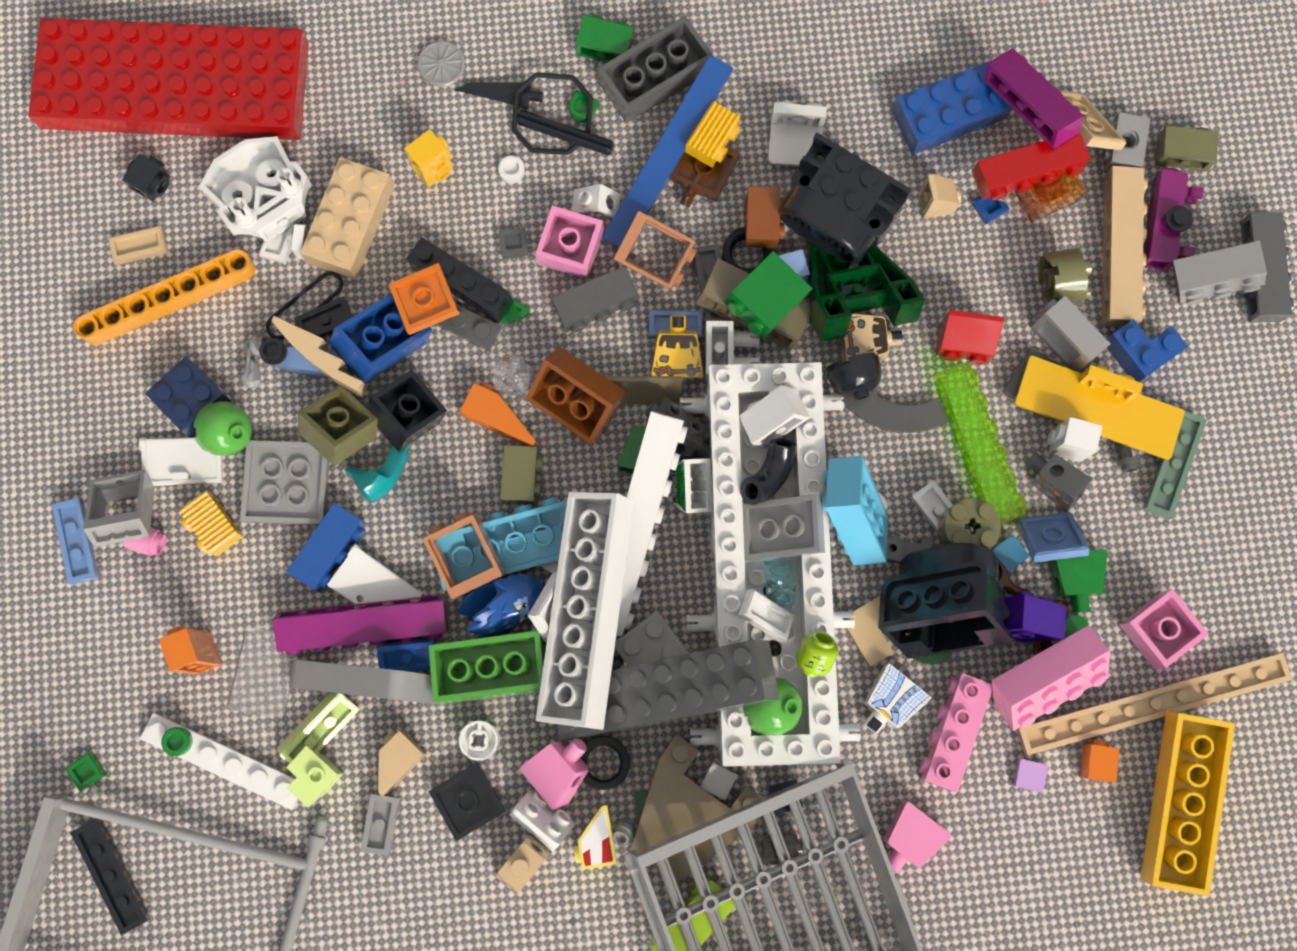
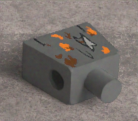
M1035 453L1026 463V466L1037 474L1033 482L1034 486L1065 513L1084 494L1092 481V478L1056 454L1049 461H1046L1039 454Z

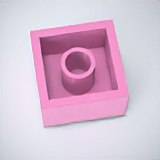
M552 205L535 253L538 265L588 280L604 234L603 221Z
M1173 589L1160 592L1119 624L1153 669L1167 668L1209 635Z

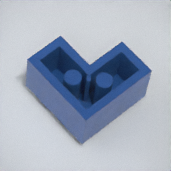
M1134 319L1107 338L1110 343L1107 347L1108 351L1126 374L1132 376L1137 382H1140L1188 348V345L1172 325L1150 340Z

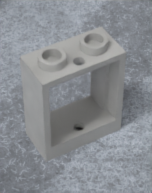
M1066 296L1058 302L1055 299L1051 300L1034 317L1037 322L1031 327L1069 369L1077 372L1110 345L1109 341Z
M145 470L90 480L83 530L94 547L150 537L155 488ZM138 496L136 511L105 517L107 502Z

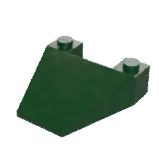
M808 241L809 285L813 288L809 292L810 323L820 342L845 337L852 318L851 313L883 307L893 326L918 321L925 298L915 281L877 246L869 247L860 262L848 263L830 255Z

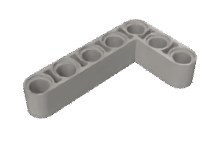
M293 660L289 688L438 705V703H433L431 675Z

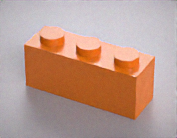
M178 626L166 631L167 636L159 638L170 672L197 675L222 665L212 633L203 632L201 629L194 630L193 628Z

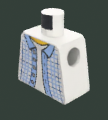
M890 663L885 664L864 701V704L873 711L864 722V725L875 734H878L886 723L893 728H899L932 697Z

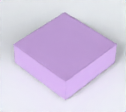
M1018 758L1013 786L1043 793L1048 765Z

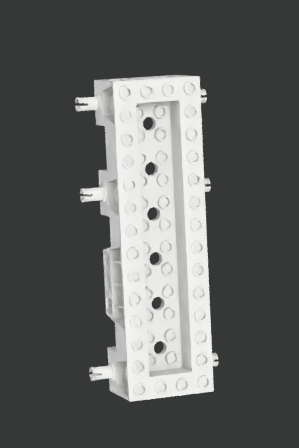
M821 362L709 365L707 391L704 398L680 397V407L689 414H704V416H707L713 502V512H710L711 554L715 564L716 593L714 596V610L711 612V615H686V623H698L687 624V633L712 632L716 647L753 639L777 641L781 646V652L778 656L772 657L773 666L777 671V678H782L792 683L800 693L803 703L799 722L791 731L783 735H760L753 731L749 726L752 725L749 717L744 715L743 707L718 712V721L715 728H690V736H702L701 738H690V745H715L719 751V764L722 766L841 763L840 742H860V734L848 733L849 731H860L859 723L839 724L836 660L829 674L811 677L803 673L795 658L805 635L821 631L835 639L834 628L854 629L855 620H843L854 618L853 610L833 612L828 512L823 510L825 553L757 561L744 560L742 504H746L741 496L740 486L745 478L751 477L759 471L766 459L769 446L762 447L751 444L739 415L745 412L751 403L766 397L768 392L776 386L783 385L797 389L810 418L780 438L796 443L797 451L792 470L785 483L768 500L811 494L826 495L827 488L823 478L824 471H826L824 411H843L844 402L842 400L844 398L841 394L823 395ZM772 584L777 587L778 597L771 601L795 615L787 641L779 642L738 616L747 590L754 589L763 595L764 586Z

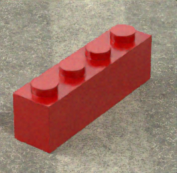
M1079 131V134L1054 149L1045 141L980 160L973 168L972 174L982 200L989 198L999 200L1007 196L1008 192L1017 190L1020 193L1031 189L1037 183L1042 182L1043 185H1046L1066 174L1068 177L1078 175L1084 171L1083 168L1091 158Z

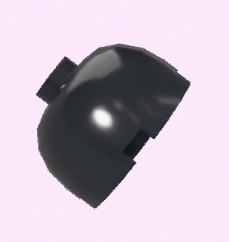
M873 352L848 357L849 361L840 364V361H836L827 366L826 373L833 389L843 396H853L854 400L869 397V391L878 386L882 377L879 356Z

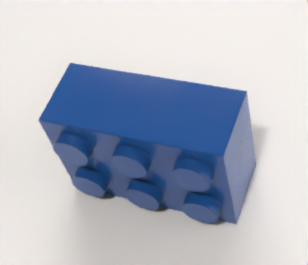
M391 293L335 327L329 345L353 373L366 384L423 347L433 329L428 327L409 335Z

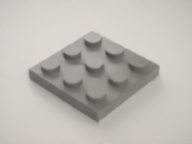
M249 440L246 445L240 521L242 523L319 525L326 515L329 461L308 442Z

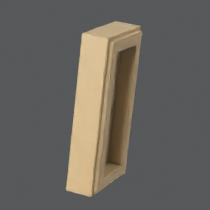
M161 225L108 238L115 265L168 253L164 229Z

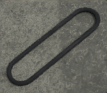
M332 271L320 275L267 320L266 332L272 338H285L283 334L274 335L270 331V323L273 316L277 317L324 277L333 275L339 280V288L316 308L327 304L341 292L343 288L342 277Z

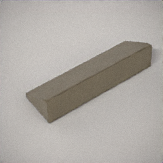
M604 376L627 392L621 404H653L654 402L659 404L665 397H668L676 404H680V397L682 396L681 377Z

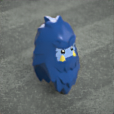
M526 574L509 575L508 578L494 579L469 591L462 598L463 603L458 610L459 614L468 616L467 620L474 621L467 628V631L478 634L479 638L501 636L530 619L528 614L545 587L544 579H537L534 575Z

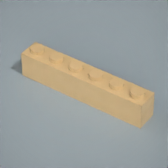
M1112 166L1104 175L1101 326L1123 327L1133 319L1139 324L1145 318L1146 306L1143 304V294L1146 290V279L1143 278V269L1146 265L1147 256L1146 253H1143V244L1147 238V229L1144 228L1147 203H1144V193L1147 190L1148 180L1144 178V168Z

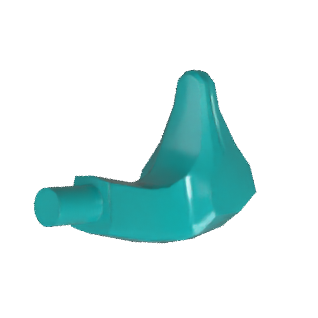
M411 444L400 452L392 446L387 460L377 470L365 471L347 466L344 471L353 480L360 495L367 501L374 503L385 497L397 483L408 461L409 455L407 450Z

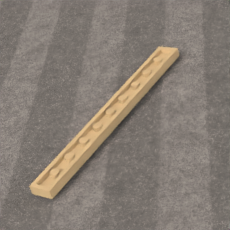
M1278 653L1032 723L1026 728H1018L1017 732L1024 754L1028 756L1161 718L1166 715V710L1182 712L1292 680L1284 654Z

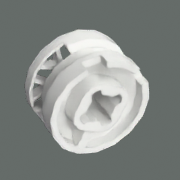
M473 721L467 724L459 736V747L462 753L476 761L492 757L500 745L498 730L486 721Z

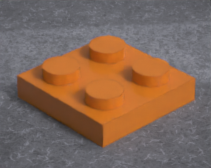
M439 263L388 284L409 335L460 314Z

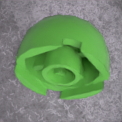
M218 401L206 404L198 412L194 420L197 444L202 450L216 456H231L240 452L251 438L252 425L249 416L241 407L231 402Z
M776 677L780 700L743 707L745 717H749V721L752 724L749 726L760 735H783L791 731L801 718L803 707L801 695L796 687L785 679Z

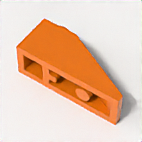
M473 383L459 411L462 417L523 446L537 447L535 439L500 395L496 393L497 389L486 383H482L481 386Z

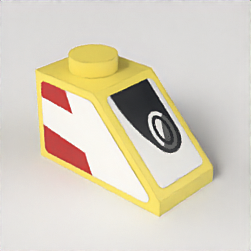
M608 804L602 805L579 837L578 846H574L576 864L581 863L582 870L617 864Z

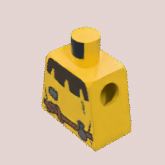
M670 315V330L661 329L658 331L651 367L652 377L703 378L697 331L686 330V315Z

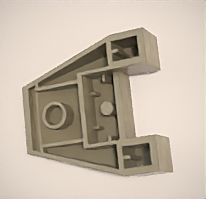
M676 734L655 763L630 850L642 853L660 842L763 797L745 785L738 791L727 807L683 775L699 750ZM759 818L747 822L749 829L756 824ZM737 827L721 834L725 847L740 837ZM710 839L694 846L701 865L716 855ZM684 850L667 857L677 884L692 873ZM657 862L651 864L653 867L659 870Z

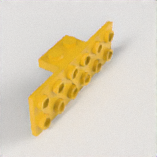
M1035 356L1028 358L1014 402L1018 407L1060 422H1064L1069 417L1102 425L1100 436L1166 460L1172 457L1185 412L1181 408L1141 395L1143 383L1135 381L1132 376L1109 372L1108 368L1100 365H1090L1083 373Z

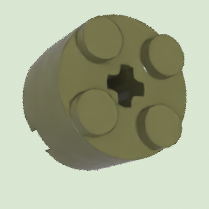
M1080 248L1042 253L1044 256H1041L1038 261L1039 284L1044 283L1046 291L1041 292L1046 304L1053 299L1058 302L1064 296L1071 302L1090 298L1088 275H1091L1092 267L1089 259L1084 260Z
M974 498L964 499L954 504L943 514L938 524V536L943 545L973 543L991 549L996 545L1001 532V522L995 507L990 503ZM969 523V526L973 527V532L965 529V525Z

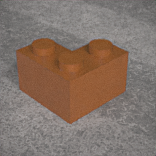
M748 186L744 205L745 247L777 248L779 239H784L785 224L782 223L778 213V208L785 199V197H780L781 188Z

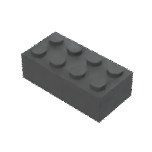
M685 15L597 69L598 83L624 121L628 123L692 84L709 56L714 55Z

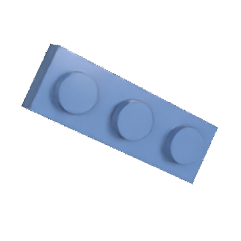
M78 497L52 504L68 584L75 585L99 578L93 545L83 530L85 519L83 499Z

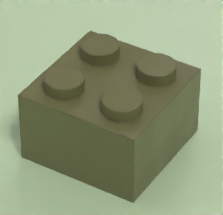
M340 385L298 412V433L335 467L377 438L378 418Z

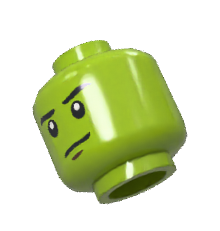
M816 631L804 636L795 657L796 662L806 675L811 677L824 676L830 673L839 654V649L831 635Z

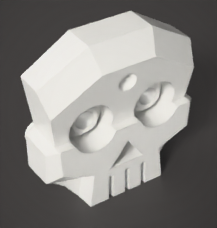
M275 136L245 139L213 159L199 188L219 209L217 213L233 236L238 234L252 235L263 238L267 243L275 238L276 234H281L286 228L293 226L295 222L297 223L307 217L305 201L312 184L296 161H289L281 142Z

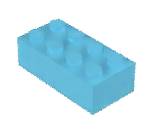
M863 456L828 459V470L824 471L823 474L824 484L827 489L826 495L822 496V507L824 512L829 514L831 526L837 530V538L844 545L845 555H849L853 565L887 563L888 514Z

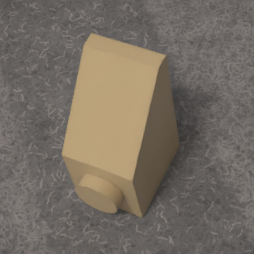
M935 174L927 176L918 193L923 219L954 214L961 203V193L959 188L955 187L954 179Z
M393 730L381 742L384 745L379 750L378 793L381 796L388 795L427 755L404 730H399L397 733Z

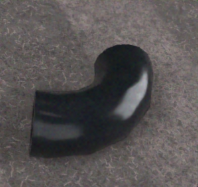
M785 439L770 440L766 459L759 471L753 476L745 478L741 483L740 493L746 503L750 505L762 503L774 496L782 487L792 470L797 451L796 443Z

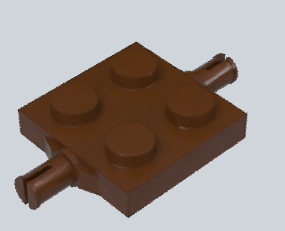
M728 148L722 162L716 161L711 168L691 155L684 153L669 179L686 189L680 203L683 206L686 203V207H690L695 195H702L717 202L740 154Z

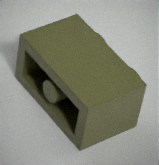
M1179 124L1166 125L1157 135L1155 165L1207 172L1217 162L1219 132L1209 131L1208 128L1204 127L1191 129L1183 128Z
M504 445L500 500L503 504L535 505L536 498L541 497V482H537V472L543 470V455H539L537 447Z

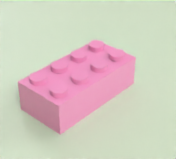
M1090 625L1065 638V640H1061L992 680L994 706L1013 731L1020 727L1026 728L1037 717L1044 713L1051 714L1065 701L1075 700L1086 689L1103 684L1109 677L1110 650Z

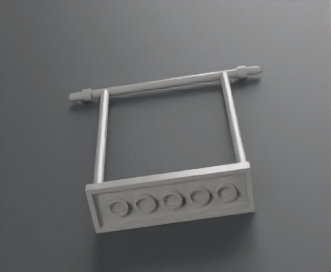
M63 793L44 797L0 933V951L25 950L68 812H73L302 870L279 951H291L318 855L325 845L326 837H324L328 820L324 816L317 819L313 834H309L306 845L309 848L306 859L75 801L72 800L73 796Z

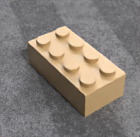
M339 157L300 252L307 264L357 280L394 188L390 174Z

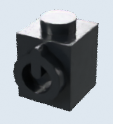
M139 154L128 165L127 172L122 181L131 190L153 202L156 197H160L166 192L170 175L164 170L163 167L165 165L153 156H150L148 159Z

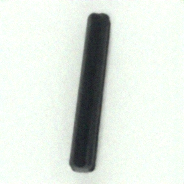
M520 110L518 113L517 123L523 127L607 156L611 155L614 149V143L610 139L525 110Z

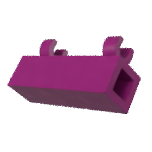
M1176 168L1161 169L1153 178L1146 225L1147 238L1143 246V253H1146L1147 256L1146 268L1168 271L1173 266V260L1195 255V247L1179 246L1180 233L1172 232L1166 227L1165 215L1174 206H1184V203L1197 204V200L1203 197L1204 188L1196 186L1187 187L1189 173L1180 172Z

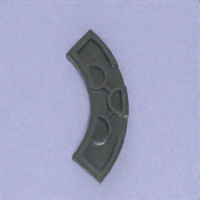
M869 391L870 396L865 399L854 400L853 396H843L844 399L842 400L844 405L859 419L865 420L879 427V429L888 432L921 433L936 429L951 421L937 398L918 405H899L883 400Z

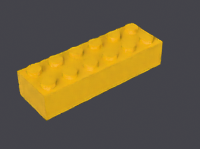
M1166 710L1140 877L1146 883L1156 887L1210 896L1235 723Z

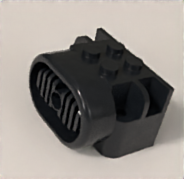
M816 132L813 137L812 146L800 160L799 166L791 178L790 191L779 206L778 213L782 222L802 238L842 261L858 263L862 260L869 247H875L883 241L903 210L911 188Z
M952 543L909 553L900 562L899 576L889 578L882 585L878 628L908 659L1014 642V636L1004 626V620L1009 618L1010 610L1004 603V589L998 582V559L996 555L989 549L973 543Z

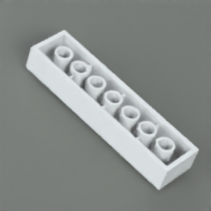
M568 492L536 721L582 728L604 729L634 500L618 493Z

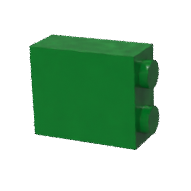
M773 251L730 293L724 303L733 315L740 317L748 325L749 330L753 334L760 336L764 340L813 288Z

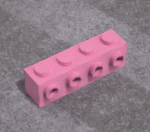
M958 673L955 677L950 678L946 688V692L949 693L946 704H941L937 714V719L940 720L938 728L933 730L929 737L928 745L931 748L928 757L924 756L920 763L919 772L922 773L921 780L958 793L993 690L992 684L964 673Z

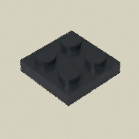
M479 762L428 791L455 841L506 812L504 805Z

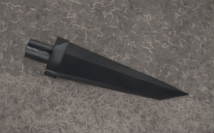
M469 82L455 89V91L513 105L514 92L524 82ZM531 83L519 94L518 106L529 109L530 101L543 103L544 92L532 91Z

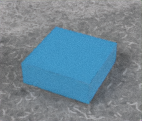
M1013 534L991 550L997 559L1003 563L1007 572H1010L1030 557Z

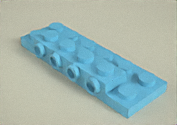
M557 497L541 501V507L531 509L530 504L514 508L515 514L505 516L504 511L488 515L489 520L482 522L506 571L505 574L559 560L567 500L558 502ZM471 523L437 539L457 583L492 567ZM439 575L443 591L447 590Z

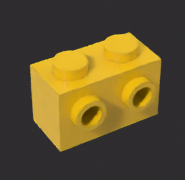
M430 129L404 148L412 169L428 188L437 181L445 180L450 175V171L453 170L450 162L452 156L447 150L449 148L448 144L440 134L435 136Z

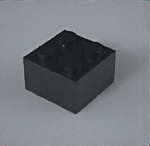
M413 370L372 395L366 405V408L378 418V429L398 452L438 426L447 412L446 408Z

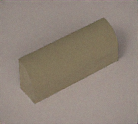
M718 258L695 304L749 330L748 325L740 317L733 315L724 303L730 293L749 273ZM802 300L765 339L791 351L800 341L809 319L810 303Z

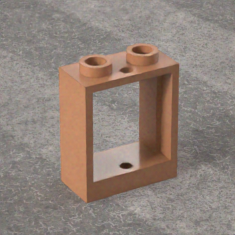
M638 211L614 260L671 290L673 285L679 287L685 275L681 270L685 262L691 264L698 249L694 248L695 240ZM645 224L686 245L668 280L628 260Z
M465 511L452 518L453 524L444 527L443 523H440L428 529L429 535L422 538L451 600L506 573L477 512L469 515L468 511ZM471 523L492 567L457 583L437 539Z

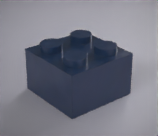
M187 356L145 393L178 429L189 437H193L196 434L194 420L198 412L206 404L218 401L231 402L218 386Z

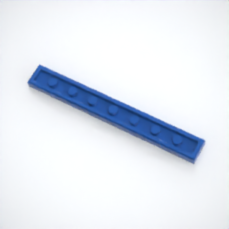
M712 55L709 56L602 236L603 240L619 248L638 211L648 215L685 153L687 141L711 103L717 99L733 72L732 66Z

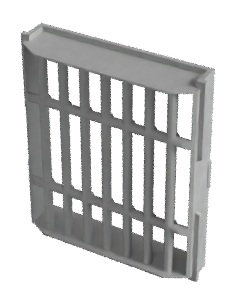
M844 758L840 760L841 763H836L837 769L807 778L660 842L642 853L633 850L623 854L658 950L676 951L668 928L679 923L689 951H702L692 926L691 918L706 911L720 950L733 951L717 909L718 905L733 899L751 950L764 951L744 898L745 893L759 887L782 951H795L770 885L771 881L785 875L812 950L825 951L796 874L798 869L811 864L843 951H855L822 863L824 857L836 852L872 950L923 951L910 918L909 906L900 882L892 870L853 763L848 762V759ZM838 782L842 783L858 826L857 830L844 836L841 834L825 788ZM813 793L832 840L819 847L815 844L799 801ZM788 804L806 853L793 859L789 855L773 812ZM761 816L764 818L780 861L779 865L766 871L747 823ZM736 827L754 873L753 877L742 882H738L721 836L722 833ZM708 839L712 842L728 888L713 895L694 847ZM862 840L901 944L888 950L884 949L848 852L849 846ZM683 850L702 899L686 907L667 858ZM656 862L675 911L664 917L645 868Z

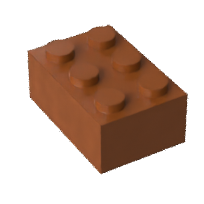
M559 346L544 359L525 400L592 445L606 431L627 392Z

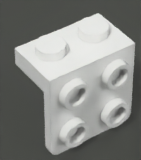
M791 101L774 102L770 126L769 164L798 167L800 160L812 146L813 137L816 132L821 135L823 134L827 107L816 103L800 105L794 104Z
M533 787L515 805L510 814L515 821L552 852L561 844L575 825L565 811L558 808L552 810Z

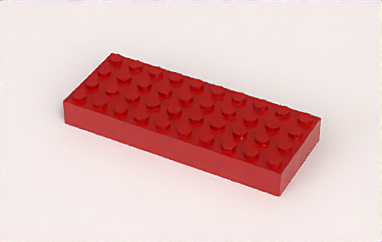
M40 18L28 117L40 129L232 138L277 136L279 140H301L309 42L303 29Z

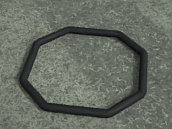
M534 73L514 92L512 131L528 151L532 153L569 155L579 146L573 144L568 150L533 148L517 130L519 94L536 78L572 80L588 98L586 132L591 133L592 95L574 75Z

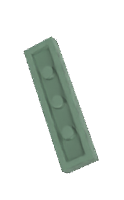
M1187 411L1184 412L1172 457L1169 460L1161 458L1143 510L1167 520L1173 519L1207 419Z

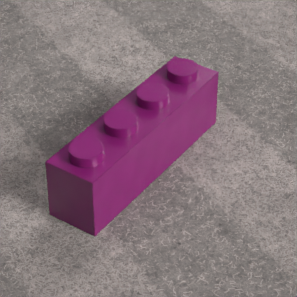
M1012 48L987 63L984 82L1049 146L1054 149L1079 134L1084 115L1063 96L1060 90L1055 89L1042 73L1036 71L1024 56Z

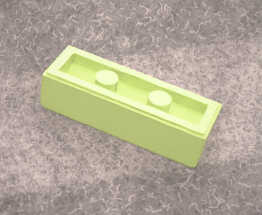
M330 692L277 747L279 755L288 763H291L307 745L319 753L360 709L345 694Z

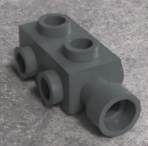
M665 397L659 404L654 402L645 413V416L648 418L651 411L685 420L683 426L688 427L684 443L678 442L676 449L678 454H686L690 457L695 452L701 456L700 459L711 458L710 443L704 439L709 430L708 427L668 397Z

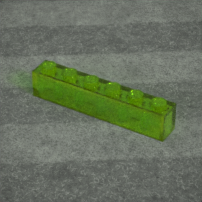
M968 362L939 371L933 379L944 409L951 419L949 423L977 499L990 503L995 507L1001 525L1026 516L1025 510L1027 507L1025 500L1017 492L1015 473L1012 469L1009 470L1006 462L1007 452L1004 445L998 441L996 435L998 434V428L994 419L989 417L987 411L989 407L986 396L981 394L979 390V377L976 370L972 369Z

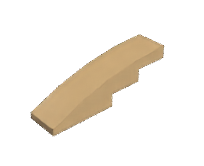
M273 316L271 321L316 369L337 384L363 397L367 389L363 381L345 373L348 366L342 359L326 352L329 345L323 338Z

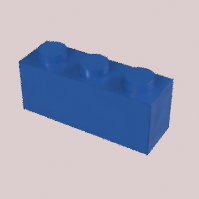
M334 502L286 572L317 592H320L322 588L324 590L329 587L327 584L334 576L332 575L333 572L348 557V551L353 543H358L364 536L366 523Z

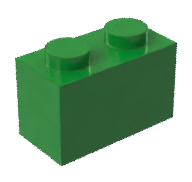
M584 15L576 39V55L607 63L632 48L634 27H630L624 22L614 23L606 21L604 18L596 15Z

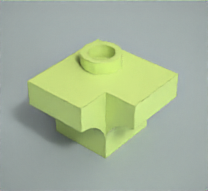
M307 745L286 767L296 776L287 789L308 808L318 798L325 795L344 773L325 755L317 753Z

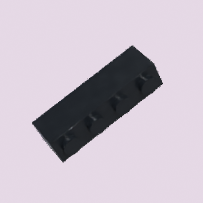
M423 237L420 238L406 258L412 269L416 272L439 263L452 295L498 324L514 303L508 290Z

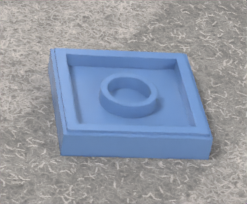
M1071 512L1018 519V530L1034 563L1089 556L1090 548Z

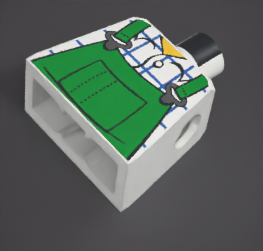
M711 458L684 459L679 461L676 471L671 470L673 504L684 513L713 512Z

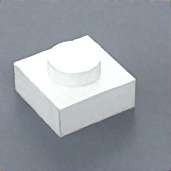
M294 224L293 233L289 235V249L292 250L297 259H304L300 252L309 231L305 225Z

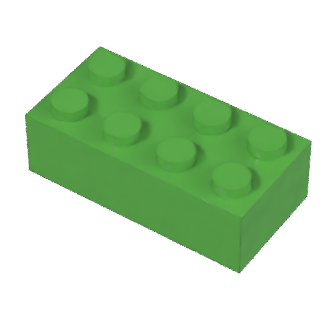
M538 631L429 645L433 703L449 704L540 692L547 644Z

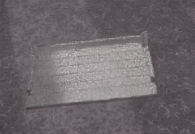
M245 627L226 709L284 719L291 689L289 688L292 664L293 660L298 659V654L287 655L285 651L277 652L273 631Z

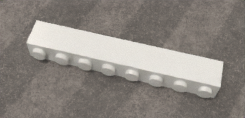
M655 411L650 413L627 498L634 500L616 633L617 636L621 637L625 629L630 631L634 614L630 613L632 603L638 604L642 588L637 587L640 576L645 578L650 562L646 561L645 557L647 550L653 551L657 535L652 534L655 523L661 524L665 508L660 507L663 496L668 498L673 482L668 480L670 470L676 471L680 454L675 453L678 442L684 443L688 427L683 426L685 420Z

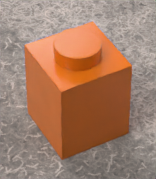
M1093 739L1092 744H1083L1079 778L1116 783L1119 748L1110 747L1109 741Z

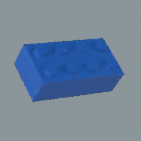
M988 62L896 97L891 111L912 155L987 127L1008 117L1012 108L984 82Z

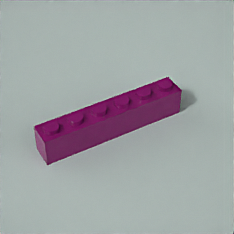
M445 594L277 612L272 619L277 652L285 651L287 655L298 654L303 649L314 648L316 652L326 651L331 646L342 645V648H354L359 643L370 642V645H380L392 639H398L399 642H407L419 636H426L427 639H436L442 637V634H447L448 630Z

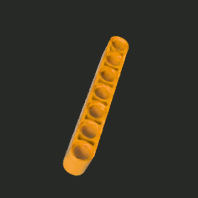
M238 249L232 250L81 315L74 322V332L91 345L104 343L251 279L255 274L256 266L246 252ZM246 261L243 268L236 269V265L239 262ZM215 272H221L219 278L211 280V276ZM196 282L195 287L191 291H186L190 283ZM170 293V298L165 302H161L162 297ZM141 304H145L144 310L137 313V308ZM120 314L119 320L112 324L113 317ZM94 325L93 332L87 335L88 328Z

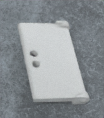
M195 437L139 439L142 470L146 471L153 486L222 483V456H216L202 450L197 444Z
M357 544L351 547L350 552L347 554L348 557L327 584V586L353 604L422 597L423 591L416 589L361 550Z

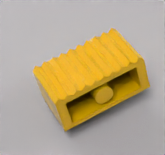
M713 101L687 141L685 153L711 168L716 161L721 163L728 151V148H726L730 140L735 141L741 131L739 114H735L730 109H726L725 106Z
M204 491L179 509L183 516L180 519L182 525L187 531H194L198 537L196 544L205 554L209 552L214 556H219L243 538V535L217 499L208 491Z

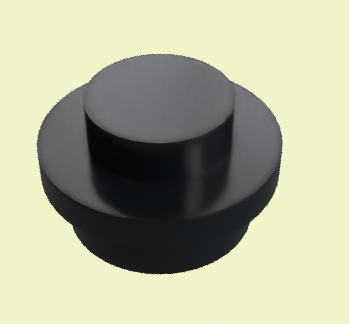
M1174 206L1165 215L1166 227L1172 232H1184L1190 228L1193 222L1192 213L1184 206Z
M278 338L265 340L259 349L261 359L269 365L282 363L288 353L287 346Z

